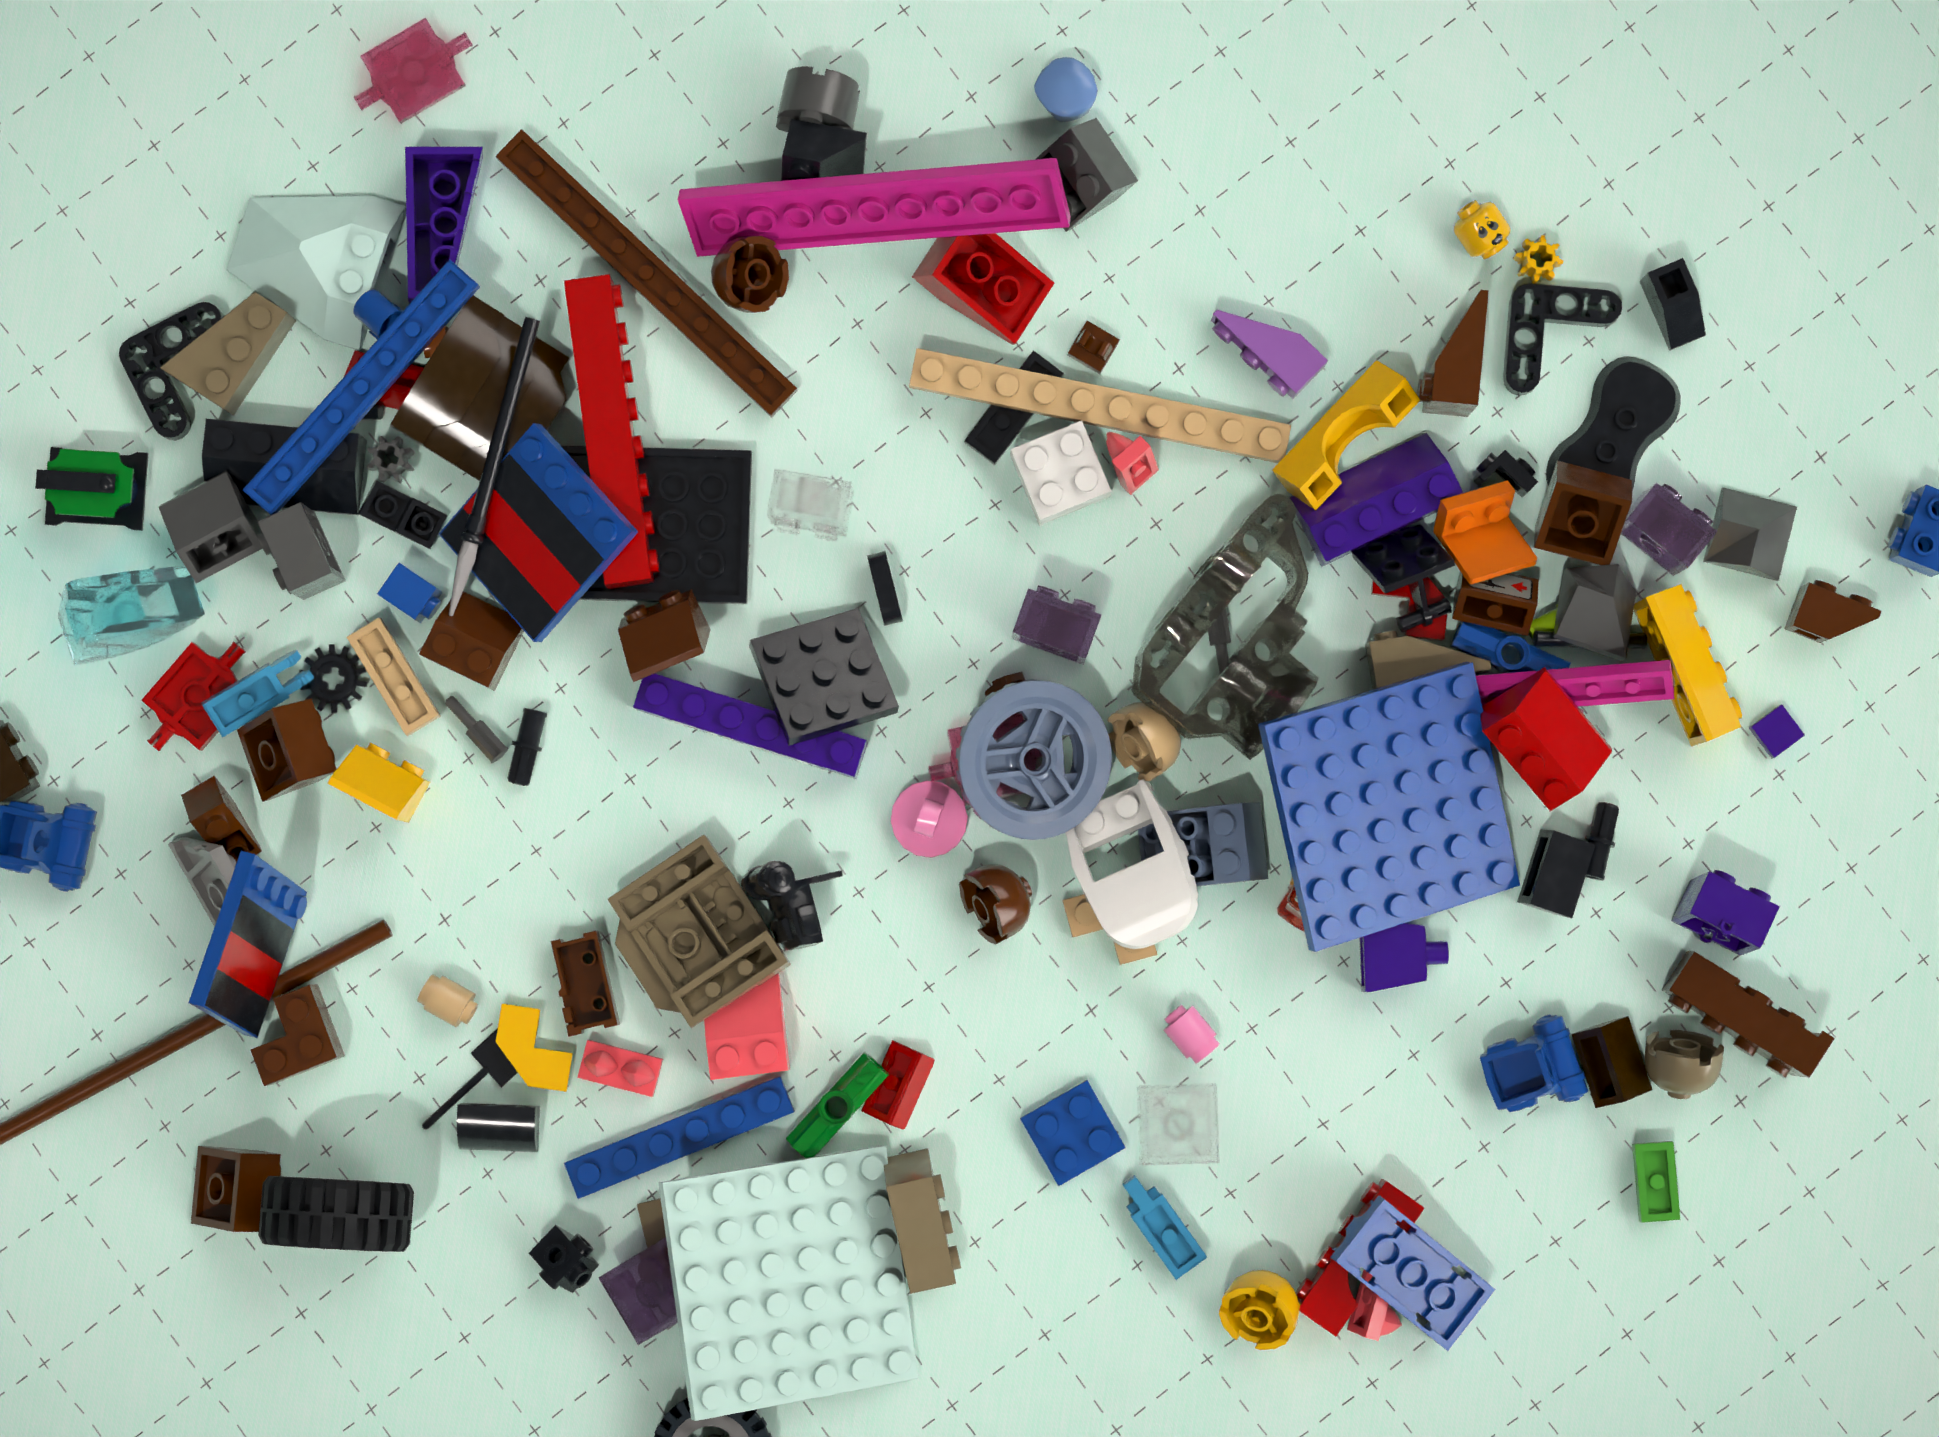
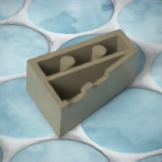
M254 292L160 368L234 416L296 320L289 313Z
M928 1148L887 1157L888 1164L884 1165L886 1189L910 1294L956 1284L954 1270L961 1269L957 1246L949 1247L947 1234L953 1233L949 1210L941 1211L939 1199L945 1197L941 1174H933Z

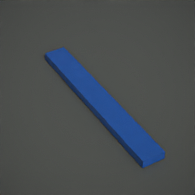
M449 259L245 486L243 491L270 515L278 513L480 288L479 284Z

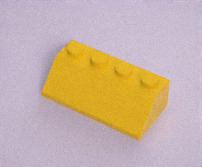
M1682 584L1634 604V612L1643 633L1647 635V643L1654 660H1670L1674 682V699L1671 700L1690 745L1695 746L1740 728L1739 719L1742 718L1740 706L1734 697L1729 698L1724 686V683H1727L1725 671L1720 662H1714L1709 651V648L1712 647V641L1707 629L1704 626L1699 627L1694 615V612H1697V606L1689 590L1684 592Z

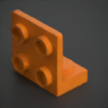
M1508 480L1440 500L1433 532L1448 554L1454 559L1455 564L1469 584H1475L1536 565L1537 556L1509 518L1515 490Z

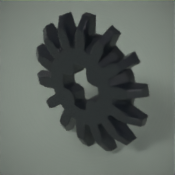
M329 644V654L324 655L319 647L315 649L318 656L316 661L309 657L304 659V662L311 666L310 672L314 679L302 686L300 691L311 690L312 693L305 700L311 698L312 701L316 698L320 700L317 710L322 711L327 703H331V713H337L339 702H342L346 710L352 708L348 700L350 696H353L358 701L362 699V696L355 689L356 686L367 687L368 682L358 680V675L367 671L365 667L355 668L354 665L360 659L356 654L349 660L347 658L349 648L346 646L343 647L341 654H336L335 644ZM332 668H338V675L344 677L343 684H337L335 690H330L329 683L323 681L324 674H331Z

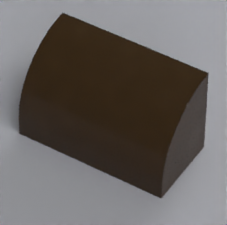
M1629 1016L1601 1023L1571 1034L1595 1108L1622 1103L1653 1090Z

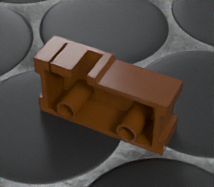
M599 931L584 933L583 938L564 942L563 939L551 941L561 989L558 993L559 997L563 998L565 1008H562L565 1023H568L566 1025L568 1037L585 1033L584 1029L600 1025L608 1028L620 1025ZM588 953H591L594 957L593 962L590 964L586 961ZM599 998L604 1001L602 1009L596 1006V1001Z

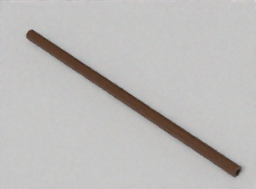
M383 919L280 974L270 1001L392 937L393 934L387 922ZM205 1014L0 1123V1145L226 1024L209 1014Z

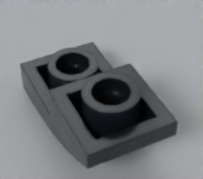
M377 480L374 481L358 512L359 515L428 549H431L447 517L446 514Z

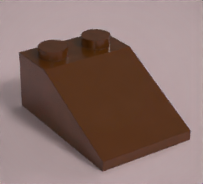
M1489 290L1479 291L1428 372H1424L1423 379H1419L1417 396L1420 399L1419 402H1423L1422 413L1468 417L1478 406Z

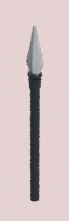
M525 317L472 511L468 515L464 527L466 531L461 533L463 543L457 558L449 616H453L474 565L478 545H481L484 541L481 534H484L486 515L540 321Z

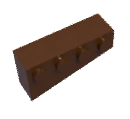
M1687 951L1662 991L1670 995L1668 1002L1686 1014L1691 1009L1702 1016L1703 1019L1700 1023L1712 1032L1721 1035L1725 1031L1736 1040L1733 1045L1744 1053L1753 1057L1757 1052L1769 1060L1765 1066L1781 1077L1786 1078L1790 1074L1792 1076L1810 1078L1835 1038L1824 1031L1821 1033L1810 1032L1804 1028L1806 1026L1805 1019L1781 1007L1778 1010L1772 1007L1773 1001L1768 996L1749 986L1743 988L1739 985L1740 980L1695 951Z

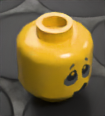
M1474 200L1457 212L1460 219L1455 223L1453 231L1470 256H1482L1483 259H1487L1498 253L1509 243L1506 238L1510 234L1511 228L1494 203L1486 202L1479 205Z

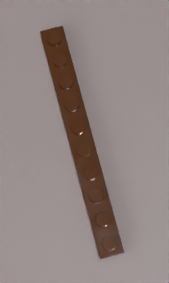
M522 129L495 156L503 166L771 418L798 391L797 387Z

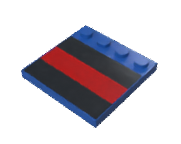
M533 423L501 461L486 515L484 534H481L484 541L481 545H478L476 559L471 572L533 642H542L635 537L638 531L541 424ZM477 490L439 533L440 537L457 556L463 543L461 533L466 531L464 527L468 515L471 514Z
M240 852L188 1002L241 1034L258 1038L297 920L302 918L307 907V892L256 854Z

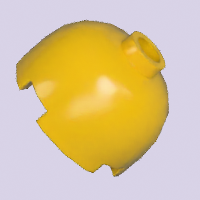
M1252 1270L1237 1277L1226 1290L1219 1309V1316L1223 1327L1232 1338L1238 1340L1239 1336L1247 1341L1257 1343L1255 1349L1269 1350L1276 1349L1288 1342L1290 1335L1297 1326L1300 1305L1294 1288L1286 1279L1274 1272Z

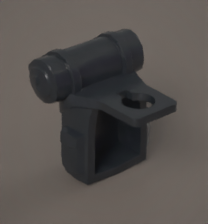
M770 861L762 866H756L748 870L741 880V886L752 898L767 901L774 919L770 922V928L777 943H781L784 950H794L815 946L823 942L810 884L842 877L843 873L841 870L795 881V874L791 866L781 861Z

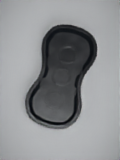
M1636 357L1618 358L1604 367L1594 383L1590 408L1582 425L1570 437L1559 444L1549 458L1546 469L1548 486L1557 461L1630 479L1632 480L1633 491L1637 466L1643 453L1651 443L1673 425L1679 414L1681 395L1674 380L1659 367Z

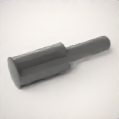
M1214 603L1203 608L1205 609L1210 646H1215L1220 681L1225 683L1232 680L1227 644L1231 643L1226 604Z
M450 696L445 701L446 706L468 729L465 734L491 761V764L505 755L509 748L500 741L483 721H476L454 696Z

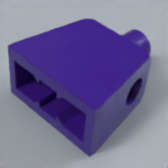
M1408 923L1360 937L1361 992H1374L1427 981V965L1448 964L1449 950L1447 941L1426 942L1425 926Z

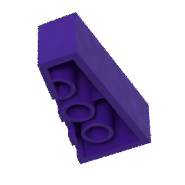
M405 147L409 304L449 259L458 266L483 160V147Z

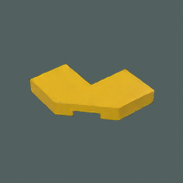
M502 1004L496 1043L528 1087L567 1092L573 1053L535 1048L541 1010Z

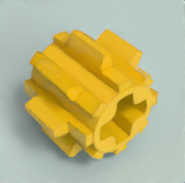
M1541 235L1537 243L1525 239L1522 243L1523 253H1516L1513 258L1522 267L1517 275H1528L1531 277L1532 284H1536L1541 276L1543 279L1546 278L1548 281H1551L1555 277L1553 267L1557 268L1563 264V260L1555 254L1560 245L1558 243L1552 246L1546 243L1545 235ZM1535 253L1541 254V260L1545 261L1541 267H1537L1536 260L1532 259Z

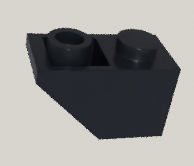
M1683 258L1648 272L1639 281L1669 351L1706 336L1699 293Z

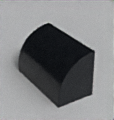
M1540 829L1517 902L1545 912L1573 918L1595 844L1555 830Z
M478 1103L457 1104V1140L459 1149L538 1152L540 1106Z

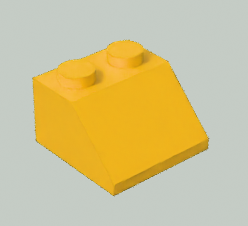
M371 742L367 748L356 744L330 777L327 784L396 820L409 823L430 784L428 780L422 778L424 770L405 760L401 766L387 760L390 752Z

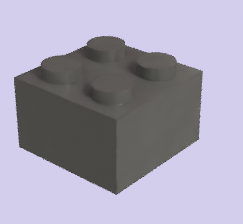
M300 502L258 521L262 530L261 533L257 534L258 540L265 554H271L275 559L278 567L273 569V573L282 590L287 589L289 594H294L305 600L346 581L313 510Z

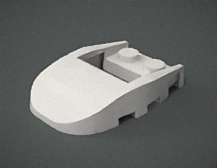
M1144 779L1138 781L1139 784L1099 801L1094 810L1080 824L1066 832L1072 868L1082 887L1086 900L1106 934L1118 945L1130 949L1146 948L1180 933L1190 924L1198 906V892L1195 878L1191 875L1187 858L1190 855L1186 845L1180 839L1167 811L1159 805L1151 791H1154L1153 787ZM1149 824H1154L1164 852L1094 882L1084 853Z

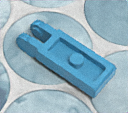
M298 650L289 652L275 660L271 665L269 663L265 664L201 702L222 737L290 698L289 695L314 679L310 670L298 673L284 685L281 684L276 674L292 667L301 659Z

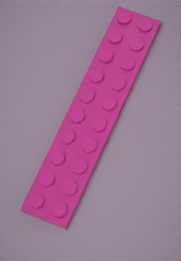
M1057 158L680 189L677 199L697 257L717 255L724 244L734 238L744 236H763L773 240L776 243L774 247L777 250L1067 228L1070 226L1071 218Z

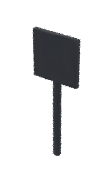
M498 1029L471 1052L472 1056L483 1068L422 1124L423 1129H429L488 1073L501 1088L518 1073L496 1043Z

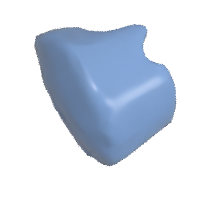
M1070 57L1053 60L1041 71L1034 84L1035 93L1039 101L1059 122L1078 120L1085 116L1092 108L1098 92L1095 78L1085 64Z

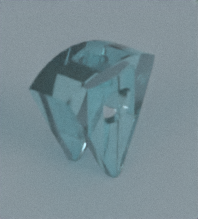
M185 566L126 571L70 581L64 586L58 619L74 665L117 657L149 647L184 630L205 615L194 580Z

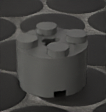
M808 66L795 67L787 71L777 115L776 127L779 130L788 132L791 119L853 130L860 90L858 91L859 85L854 79L826 69L825 76L812 74L813 67Z

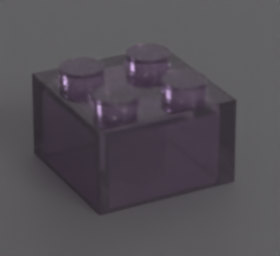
M1656 482L1642 492L1630 507L1621 534L1674 576L1689 568L1718 531L1710 526L1713 521L1704 512L1697 508L1690 510L1680 502L1682 496L1674 488L1667 484L1660 486Z
M1038 585L1036 591L1028 588L1012 632V640L1084 665L1102 614L1095 612V605L1080 599H1074L1073 604L1059 599V592Z
M666 1236L598 1277L638 1345L678 1323Z

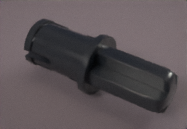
M523 708L517 740L512 741L511 744L515 748L507 777L510 783L521 786H528L530 784L537 752L542 751L539 743L547 713Z
M1599 802L1596 806L1590 836H1585L1586 842L1595 844L1586 878L1601 881L1605 878L1604 874L1610 848H1615V842L1612 840L1619 807L1614 804Z

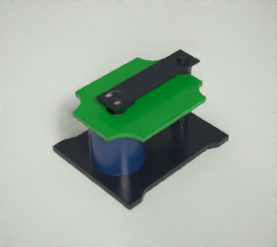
M51 447L47 470L37 469L35 489H45V525L57 526L64 522L126 526L131 530L143 531L149 453L136 452L131 455H120L119 452Z

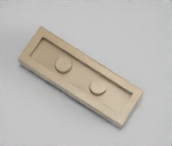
M382 618L375 619L347 636L348 641L406 736L413 734L441 717Z

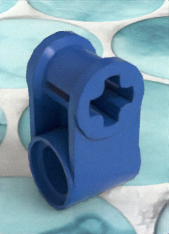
M375 289L365 292L357 300L353 310L355 317L370 330L369 333L377 340L403 312L396 304L390 302Z

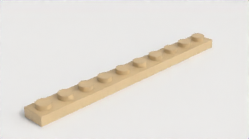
M919 348L916 349L909 388L1074 422L1082 420L1083 424L1279 463L1286 456L1291 425Z

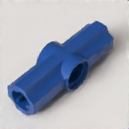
M1464 621L1460 622L1450 646L1463 653L1490 661L1491 665L1502 673L1539 671L1544 667L1547 670L1569 668L1571 664L1564 659L1528 644L1521 637L1510 636L1491 627ZM1504 645H1512L1517 648L1520 656L1517 664H1508L1503 660L1501 651Z

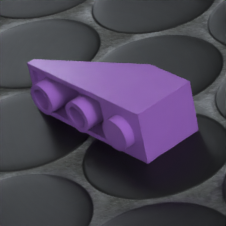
M1216 310L1213 313L1211 321L1215 324L1212 328L1215 334L1227 344L1231 341L1242 350L1240 357L1254 370L1260 367L1270 377L1267 380L1268 384L1282 397L1288 394L1294 399L1328 362L1299 333L1220 310Z

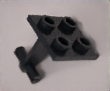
M1421 524L1405 528L1397 534L1380 541L1370 542L1365 547L1352 551L1353 559L1385 594L1406 585L1409 586L1415 611L1396 617L1397 625L1402 633L1419 625L1423 627L1429 626L1433 623V619L1452 613V607L1447 598H1443L1430 605L1427 604L1423 579L1455 566V562Z

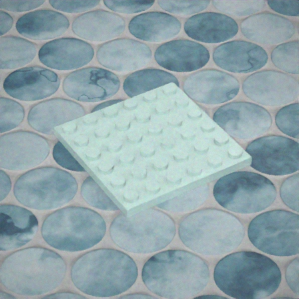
M876 1146L659 1182L691 1420H704L919 1378L901 1250L885 1182L884 1165L888 1164L886 1146Z

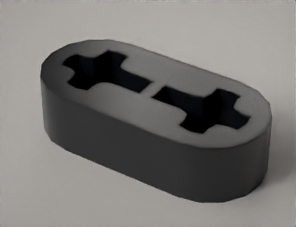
M886 551L867 555L884 626L902 622L903 619Z

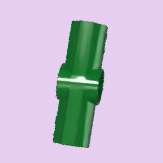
M864 1052L786 1137V1140L801 1156L805 1158L815 1157L889 1076V1073L874 1058ZM838 1096L846 1101L848 1109L844 1116L837 1117L829 1112L827 1105L831 1097Z

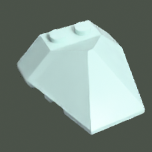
M371 195L250 198L226 270L289 313L294 319L298 320L322 339L361 351L368 328L355 317L353 313L354 306L365 292L374 290L388 243L396 244L406 213V206Z

